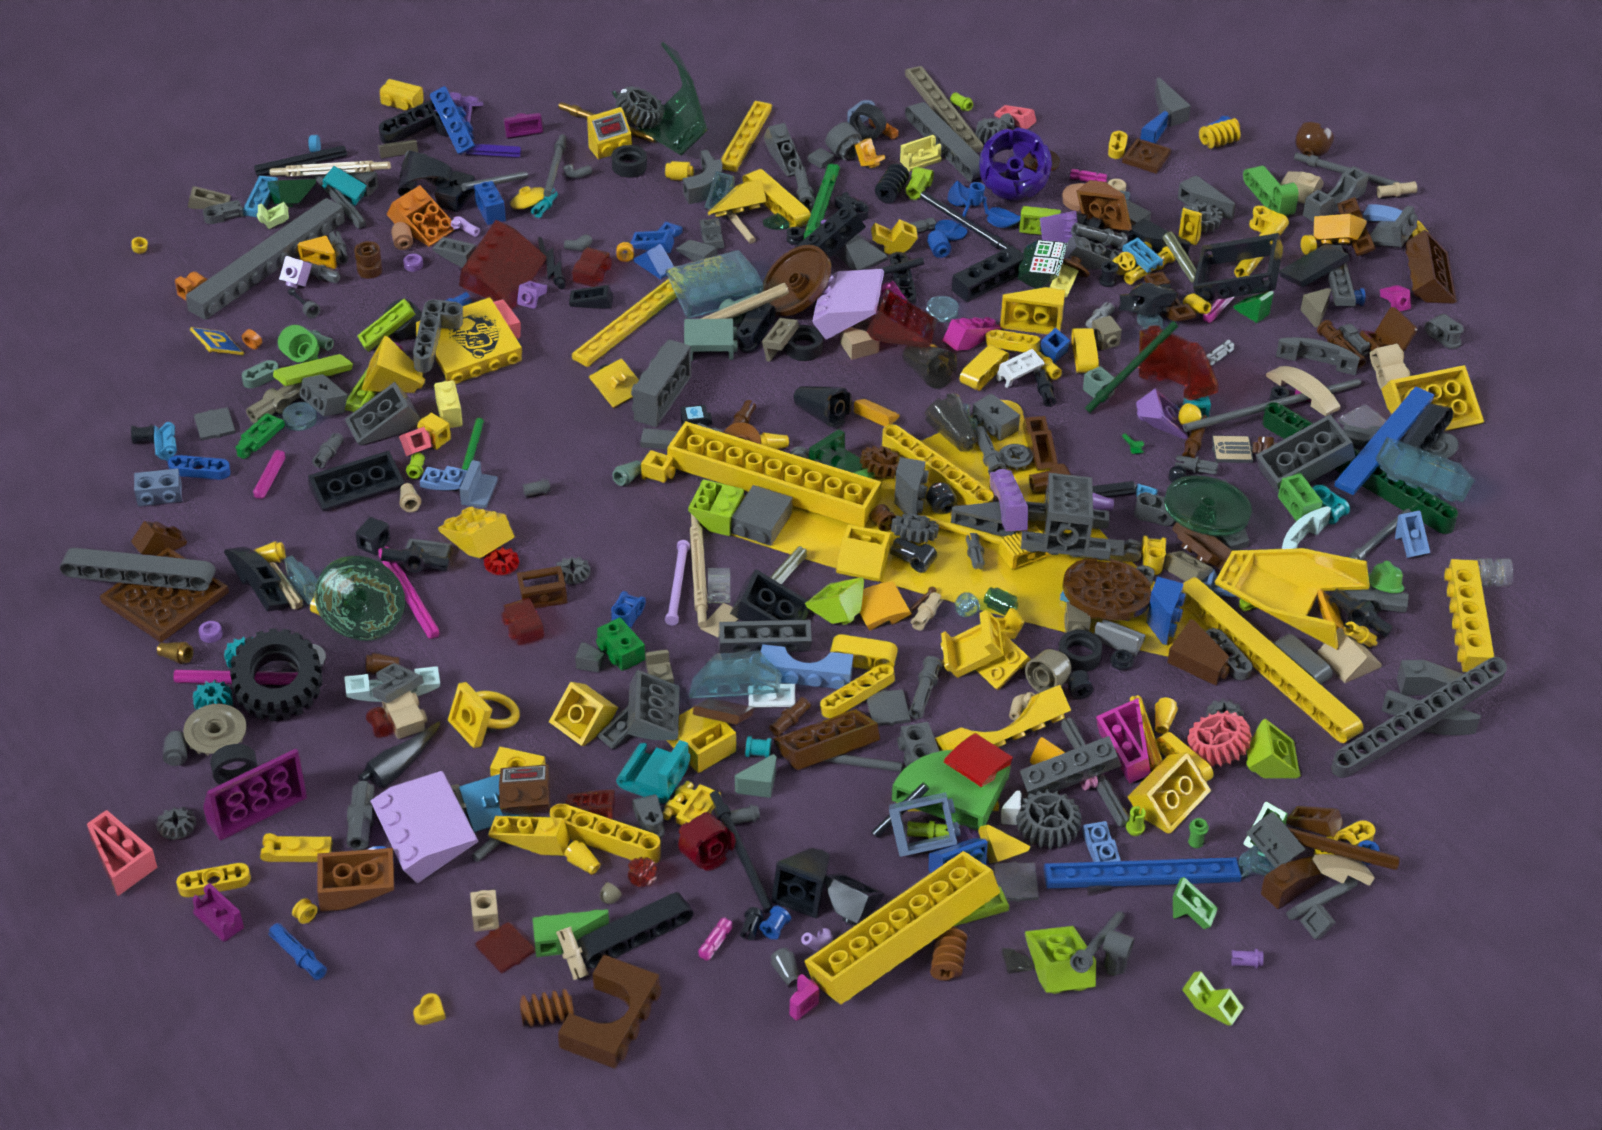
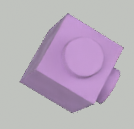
M286 256L280 279L287 281V286L297 288L298 285L306 287L312 264Z

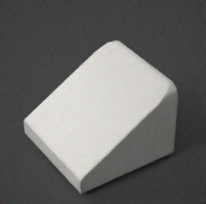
M1016 791L1001 809L1002 824L1017 825L1016 815L1021 810L1020 791Z

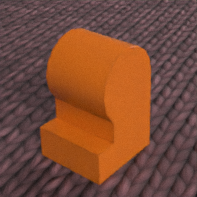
M194 271L188 274L186 278L178 277L175 279L177 295L186 300V294L208 279Z

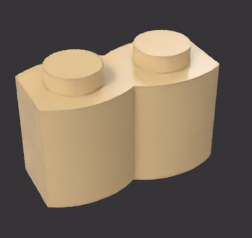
M1398 344L1375 348L1370 352L1371 363L1376 371V378L1380 389L1390 380L1410 376L1409 369L1403 363L1404 352Z
M409 691L389 703L382 701L385 714L398 739L425 730L424 723L427 722V717L424 709L418 708L419 701L415 692L411 693Z

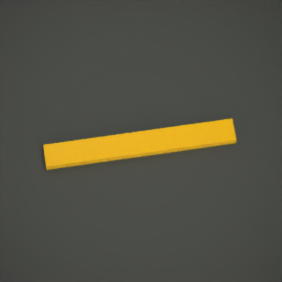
M675 273L574 351L572 359L586 367L590 366L691 286V281Z

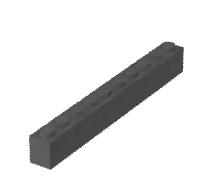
M327 198L316 204L186 294L188 311L204 320L214 315L282 267L286 256L295 258L299 255V242L326 236L345 222L343 206Z

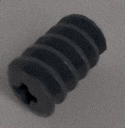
M897 163L891 164L877 183L875 194L883 203H893L908 181L909 171L905 166Z

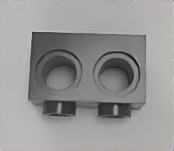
M928 722L901 727L897 743L899 750L904 752L906 767L923 756L939 752Z

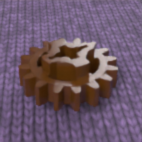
M872 446V449L866 447V450H862L860 464H862V468H868V473L874 472L875 476L894 478L900 457L904 458V456L898 455V451L892 452L891 448L880 446V448Z

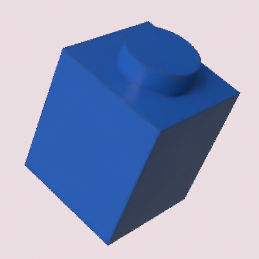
M1054 328L1041 340V349L1039 351L1044 356L1050 357L1055 364L1068 352L1070 340L1057 328Z

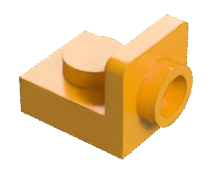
M871 138L855 145L861 166L869 165V168L880 165V161L885 159V155H876Z

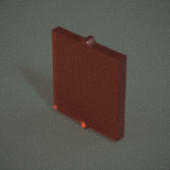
M509 922L494 931H489L487 936L475 943V947L501 974L512 966L521 964L523 959L535 952L534 947Z

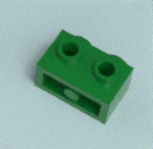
M620 617L597 628L596 643L601 651H605L611 663L617 665L621 671L645 661V644Z

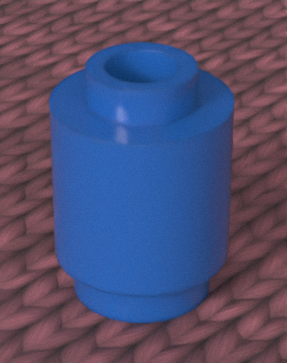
M934 230L928 235L927 242L935 257L943 258L951 252V245L943 232Z

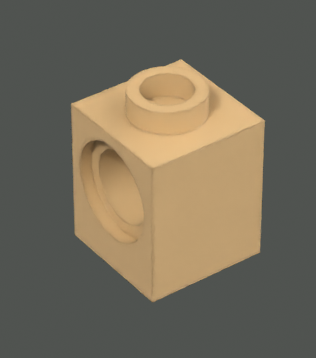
M481 890L479 892H471L474 932L499 929L496 891Z

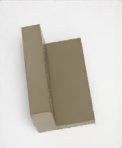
M780 318L762 341L767 361H771L779 350L782 351L799 328L798 320Z

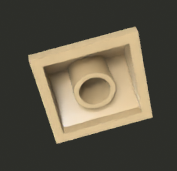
M1340 627L1336 631L1338 649L1336 650L1324 644L1317 652L1318 656L1330 666L1344 683L1379 669L1382 666L1363 644H1359L1354 638L1345 635Z

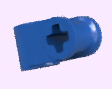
M622 591L618 600L611 608V621L620 617L631 629L644 610L645 597L640 596L638 598L629 595L627 591Z

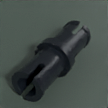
M1039 370L1040 377L1038 372L1034 376L1038 384L1037 391L1042 396L1043 404L1046 407H1051L1050 400H1052L1053 405L1056 403L1053 393L1054 387L1049 381L1047 371Z

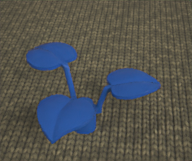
M956 181L948 192L947 199L951 204L955 206L966 205L962 215L966 217L970 205L978 206L983 202L985 213L988 215L987 221L990 224L1000 228H1007L1020 222V216L1006 209L992 207L990 211L988 210L987 197L984 196L985 186L982 183L973 182L970 184V188H967L959 181ZM940 220L935 225V230L943 232L948 240H960L967 234V229L962 227V224H957L952 220Z

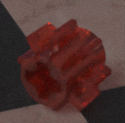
M635 857L628 864L630 870L627 873V877L633 885L637 887L641 885L642 887L650 886L657 880L655 876L657 866L650 858L640 857L637 859Z

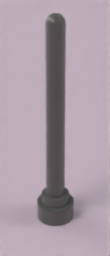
M1116 912L1086 949L1076 951L1071 957L1070 964L1076 972L1084 973L1092 966V956L1104 943L1109 930H1115L1125 917L1123 912Z

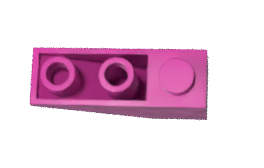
M990 317L952 319L942 341L956 351L970 350L986 340V333L988 331L1001 330L1002 328Z

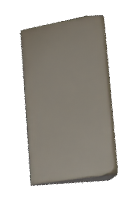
M414 139L378 145V150L381 158L405 155L409 150L418 152L417 141Z
M1184 551L1172 552L1166 555L1164 569L1184 581L1192 577L1202 581L1213 572L1212 567Z

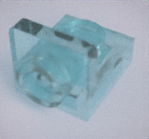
M1137 314V323L1142 326L1143 339H1155L1163 331V318L1159 315L1144 316Z
M1254 845L1240 856L1238 862L1243 878H1246L1252 871L1265 876L1275 869L1261 850Z

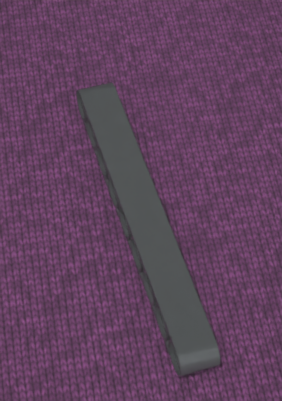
M1499 657L1489 658L1339 749L1335 753L1331 766L1333 774L1340 778L1352 775L1498 686L1503 680L1507 664ZM1490 670H1495L1498 673H1492ZM1471 681H1476L1480 685L1473 684ZM1453 692H1457L1461 696H1456L1453 694ZM1434 704H1440L1442 708H1438ZM1415 715H1420L1424 719H1418ZM1396 727H1403L1405 731H1400ZM1377 738H1383L1386 742H1380ZM1358 750H1365L1367 754H1362ZM1339 761H1344L1348 763V765L1343 766L1339 763Z

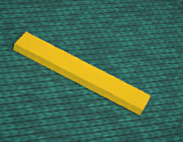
M754 101L721 158L722 169L737 172L769 116L772 104Z

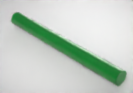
M477 418L462 466L463 470L468 471L471 461L474 459L484 424L482 418Z

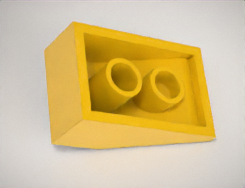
M1044 287L1004 294L1002 298L1000 327L1040 334H1049L1054 328L1060 331L1066 290Z

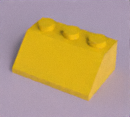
M1184 752L1168 755L1133 790L1128 799L1133 807L1140 806L1139 814H1141V809L1144 808L1146 811L1144 819L1166 833H1171L1211 790L1189 754Z

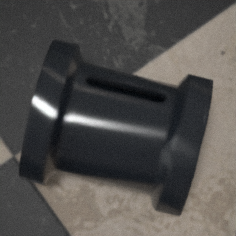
M1113 261L1103 262L1101 264L1102 276L1099 277V283L1104 287H1113L1117 281L1115 274L1118 271V264Z
M150 424L149 427H136L132 425V443L137 444V442L145 441L155 443L154 424Z

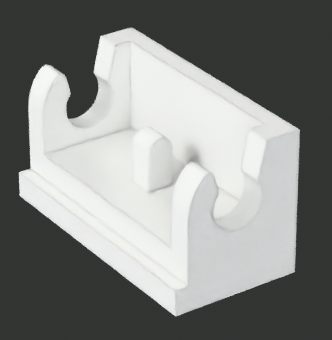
M1031 349L1000 364L996 379L1000 382L1005 378V387L1007 388L1012 385L1013 380L1034 371V374L1039 372L1041 367L1044 366V362Z

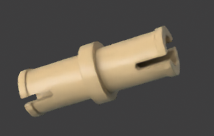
M1415 181L1401 184L1395 182L1393 185L1377 187L1378 198L1400 197L1403 194L1417 193Z
M931 593L926 602L919 606L918 613L911 620L914 629L922 630L928 620L935 616L936 609L943 602V599H940L942 596L939 593Z
M572 927L557 931L556 934L564 952L562 956L563 959L567 960L573 980L588 975L589 973L581 956L583 951L581 947L578 948Z

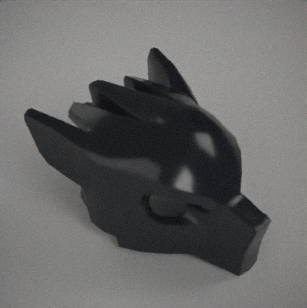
M1142 283L1132 289L1129 294H1120L1119 310L1131 311L1144 316L1165 314L1166 307H1172L1173 302L1176 300L1177 292L1170 289L1171 284L1155 285Z

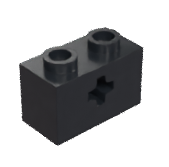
M454 170L449 186L447 188L438 187L435 191V198L439 207L458 212L475 193L474 189L463 191L461 185L462 183L475 181V177Z

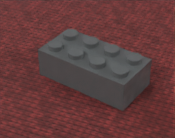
M668 339L664 346L660 347L655 359L653 358L650 361L647 370L642 372L640 380L632 387L634 421L654 427L659 425L691 378L690 345Z
M1330 414L1258 453L1256 458L1259 470L1277 494H1279L1282 478L1301 473L1309 483L1355 458L1352 441Z

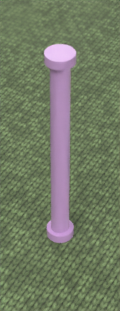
M680 540L677 543L678 555L669 612L665 616V622L668 625H676L679 621L677 612L686 555L690 549V543L686 540Z

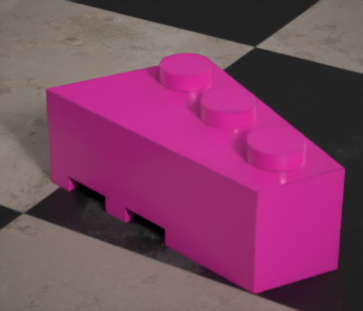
M1139 698L1096 716L1099 734L1102 738L1110 736L1121 763L1120 769L1129 784L1148 776L1151 771Z

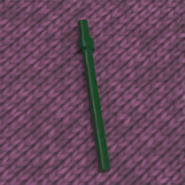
M1172 321L1103 390L1100 389L1095 394L1096 397L1085 407V410L1090 414L1100 403L1107 401L1109 395L1179 327L1177 323Z

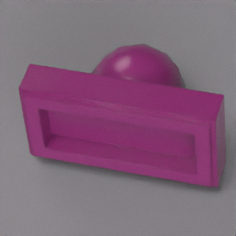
M519 113L515 117L504 118L506 138L543 133L540 113L529 115Z

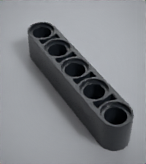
M1429 404L1389 453L1383 465L1402 477L1407 478L1451 423L1453 418L1452 408Z
M674 892L584 935L576 942L578 948L581 947L583 951L581 956L587 968H596L603 955L612 958L621 956L686 924L691 920L694 912L681 893Z

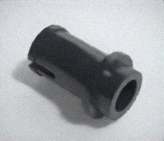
M750 907L745 911V921L740 931V936L745 939L748 931L750 933L747 940L752 941L755 939L759 923L764 919L761 909Z

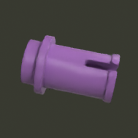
M1254 949V951H1231L1232 966H1254V969L1263 967V951H1258V949Z

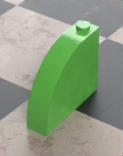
M944 750L917 759L907 766L895 780L892 789V801L897 803L903 802L924 782L930 789L922 797L946 792L947 798L953 799L955 813H951L953 822H958L960 825L978 831L980 826L986 824L1009 778L1010 766L997 772L994 781L980 787L943 763L945 757L952 751ZM942 803L914 808L945 819Z

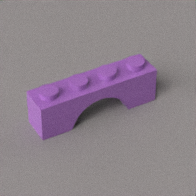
M1006 469L990 472V490L994 494L993 502H999L1001 520L1005 531L1027 530L1028 505L1012 472Z

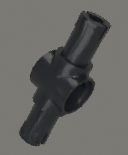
M411 546L408 549L403 548V550L383 547L380 561L398 563L411 573H418L422 569L427 570V568L447 572L449 557L429 555L430 553L425 552L420 546ZM416 557V558H418V559H420V560H419V561H412L410 558Z
M1338 588L1335 589L1329 598L1330 601L1345 610L1349 622L1352 621L1358 626L1370 627L1384 638L1387 637L1394 627L1377 616L1373 604L1368 600L1361 599L1358 601L1355 598L1351 599Z

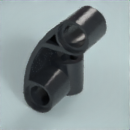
M409 151L402 163L400 170L401 180L397 192L402 197L415 189L418 183L417 180L424 179L436 187L447 188L450 184L453 170L442 161L418 152Z

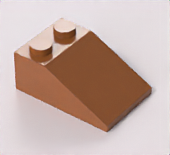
M1089 180L1076 190L1081 213L1088 215L1090 219L1092 217L1103 219L1104 228L1127 231L1132 229L1125 195L1106 182Z
M393 848L317 853V893L320 911L348 909L394 890Z

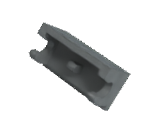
M1274 812L1263 817L1246 832L1275 868L1281 864L1291 862L1293 858L1305 850Z

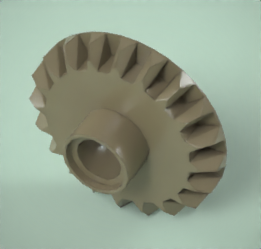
M211 704L193 712L186 720L183 732L186 744H189L191 750L195 749L198 754L205 753L209 756L226 745L242 743L243 737L246 735L247 726L244 716L236 708L225 704Z

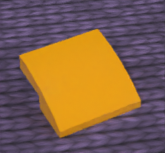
M893 581L863 589L862 606L859 613L869 631L888 620L893 625L911 615L908 606Z

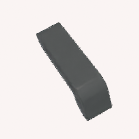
M436 299L425 302L413 350L414 368L416 371L426 373L432 369L441 328L458 329L463 325V307L460 303Z

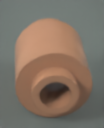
M404 222L394 224L391 230L394 246L399 250L409 249L413 245L410 227Z

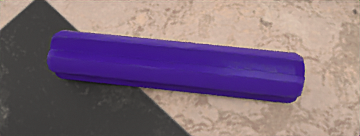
M474 144L473 148L466 151L468 155L516 158L521 156V147Z

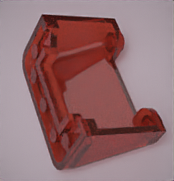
M1152 325L1148 329L1140 330L1139 354L1163 331V329H1160V326ZM1171 334L1139 365V377L1144 380L1148 379V376L1154 375L1157 376L1159 381L1170 379L1185 386L1183 398L1194 400L1219 392L1218 380L1204 348L1197 342L1188 341L1175 334Z

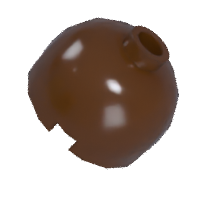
M1316 122L1303 123L1299 127L1295 138L1298 150L1308 156H1323L1329 151L1334 141V135L1327 127L1324 130L1320 127L1321 124Z

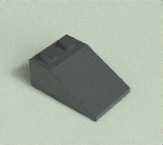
M395 382L345 418L359 445L405 433L421 420L409 397Z

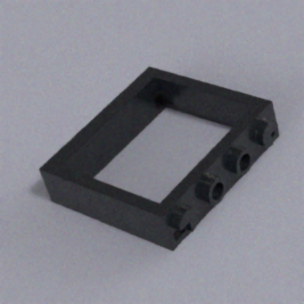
M1279 233L1203 245L1193 284L1195 294L1206 301L1275 291L1283 253ZM1270 255L1267 273L1208 282L1212 265Z

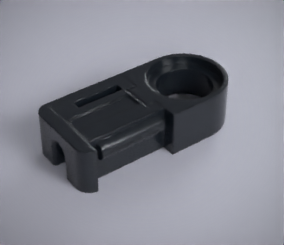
M844 192L842 196L838 195L835 197V207L839 210L845 204H848L862 221L868 219L869 207L862 201H857L849 196V192Z

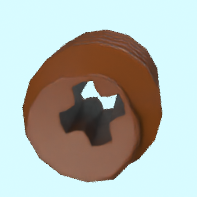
M952 926L951 929L935 938L933 960L931 962L932 967L930 970L931 976L934 979L947 981L952 978H958L963 973V959L965 957L968 937L965 932L959 930L956 926Z
M562 989L561 997H559L556 990L551 993L550 999L546 992H542L541 998L538 1000L534 993L531 994L530 1002H528L525 995H521L520 1012L523 1028L525 1020L528 1021L531 1027H534L535 1019H538L540 1024L544 1025L546 1017L549 1018L551 1024L555 1023L556 1016H559L561 1022H564L566 1014L571 1013L574 1015L571 995L568 994L566 989Z

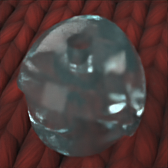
M969 592L961 593L955 601V610L962 617H971L980 609L977 597Z

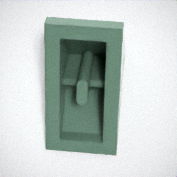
M773 754L736 774V793L771 798L776 776V756Z

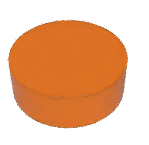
M247 329L242 334V340L249 348L258 349L261 346L262 339L255 331Z

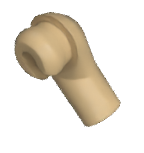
M1033 692L1021 694L1013 699L1009 717L1012 720H1016L1021 715L1022 711L1027 707L1031 696L1035 695Z

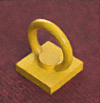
M467 682L458 683L448 721L473 748L482 746L487 727L493 729L509 728L518 722L520 711L516 703L509 697L493 691L475 692ZM484 700L501 703L510 711V717L502 720L491 719L492 709Z

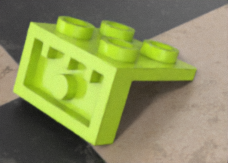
M1023 206L1019 232L1042 235L1040 218L1061 214V210Z

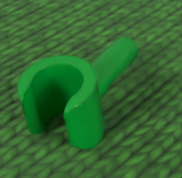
M1126 433L1122 435L1130 445L1132 454L1143 453V441H1134Z

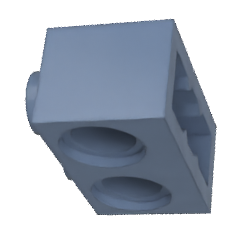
M179 469L134 473V492L137 505L147 506L182 502V484Z

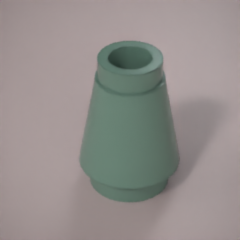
M636 460L617 466L612 473L615 483L619 486H627L641 473V462Z

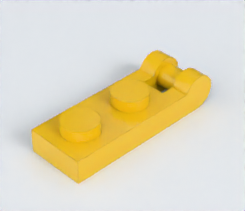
M268 833L263 836L262 844L264 848L261 849L260 858L266 862H317V853L331 852L332 837L276 836L275 834Z

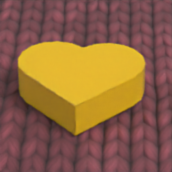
M434 993L424 995L421 998V1004L417 1005L413 1011L414 1020L419 1025H427L446 1019L441 1000Z

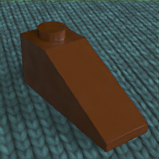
M1314 856L1287 862L1264 876L1261 895L1275 908L1280 909L1324 879L1326 875L1320 872L1312 860Z

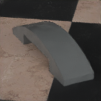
M1300 337L1279 339L1276 357L1296 361L1298 356L1336 365V371L1356 375L1360 359L1351 351L1338 345Z

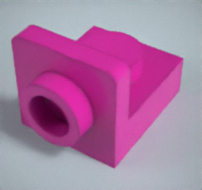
M1399 285L1380 289V297L1391 302V307H1395L1399 311L1411 308L1409 289Z
M803 974L798 976V991L790 999L789 1015L796 1021L819 1004L818 985Z

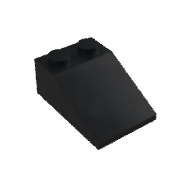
M755 569L744 582L730 614L741 621L805 620L810 609L805 605L808 601L807 599Z

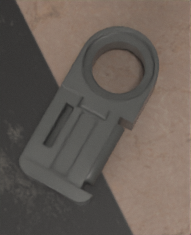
M239 200L209 206L203 210L204 221L207 224H217L224 222L226 219L244 217Z
M1350 323L1340 326L1338 330L1343 332L1344 338L1364 357L1368 356L1369 352L1367 349L1370 348V343L1366 342L1358 334V330Z

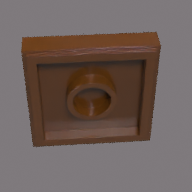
M1137 138L1123 156L1122 163L1157 174L1170 156L1171 149Z

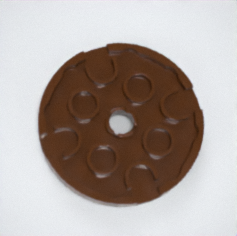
M1088 558L1075 562L1064 574L1062 589L1066 598L1072 606L1087 613L1091 618L1129 621L1142 615L1149 608L1151 598V584L1149 580L1139 570L1126 563L1110 559L1109 562L1097 561V558Z

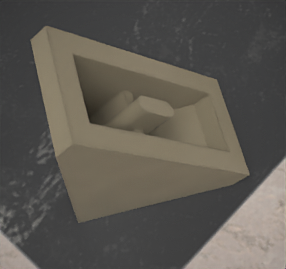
M1326 288L1303 295L1301 311L1314 327L1318 328L1329 305L1332 289Z

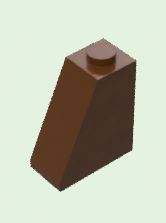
M1192 619L1189 620L1169 648L1167 663L1215 686L1221 678L1225 679L1230 670L1228 666L1229 656Z

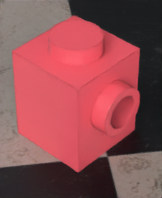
M425 427L399 436L406 456L432 447L430 435L425 430Z

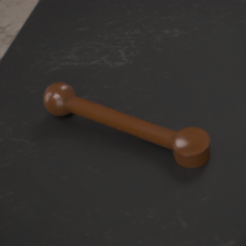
M929 587L928 592L923 597H921L912 607L909 608L911 615L907 616V618L912 616V612L921 603H923L931 593L937 592L935 587Z

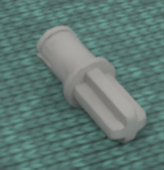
M1105 302L1102 307L1094 310L1092 317L1086 321L1085 325L1088 328H1092L1093 320L1110 316L1115 310L1113 304Z

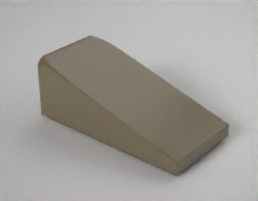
M193 186L188 208L205 209L209 206L230 202L231 195Z

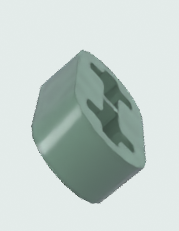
M267 360L245 370L242 373L243 385L246 388H256L276 379L273 377V372L279 369L277 362Z

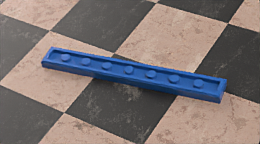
M1415 386L1335 481L1334 487L1354 495L1433 401L1434 394Z
M1237 857L1044 864L1043 868L1047 889L1178 884L1182 877H1185L1191 884L1240 882L1242 878Z

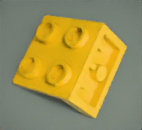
M1001 632L1004 655L975 669L996 690H1000L1020 668L1026 667V664L1031 660L1003 632Z

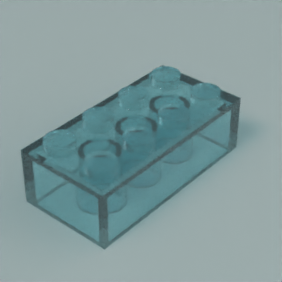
M1386 437L1375 459L1380 464V469L1387 473L1389 479L1396 482L1400 479L1413 488L1422 487L1432 495H1436V493L1441 494L1443 498L1454 502V500L1463 502L1475 481L1460 463Z

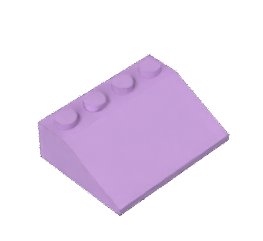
M883 269L838 271L832 275L830 274L824 291L817 299L812 320L825 339L876 314L884 276Z
M443 771L392 786L371 800L403 871L417 883L479 842Z

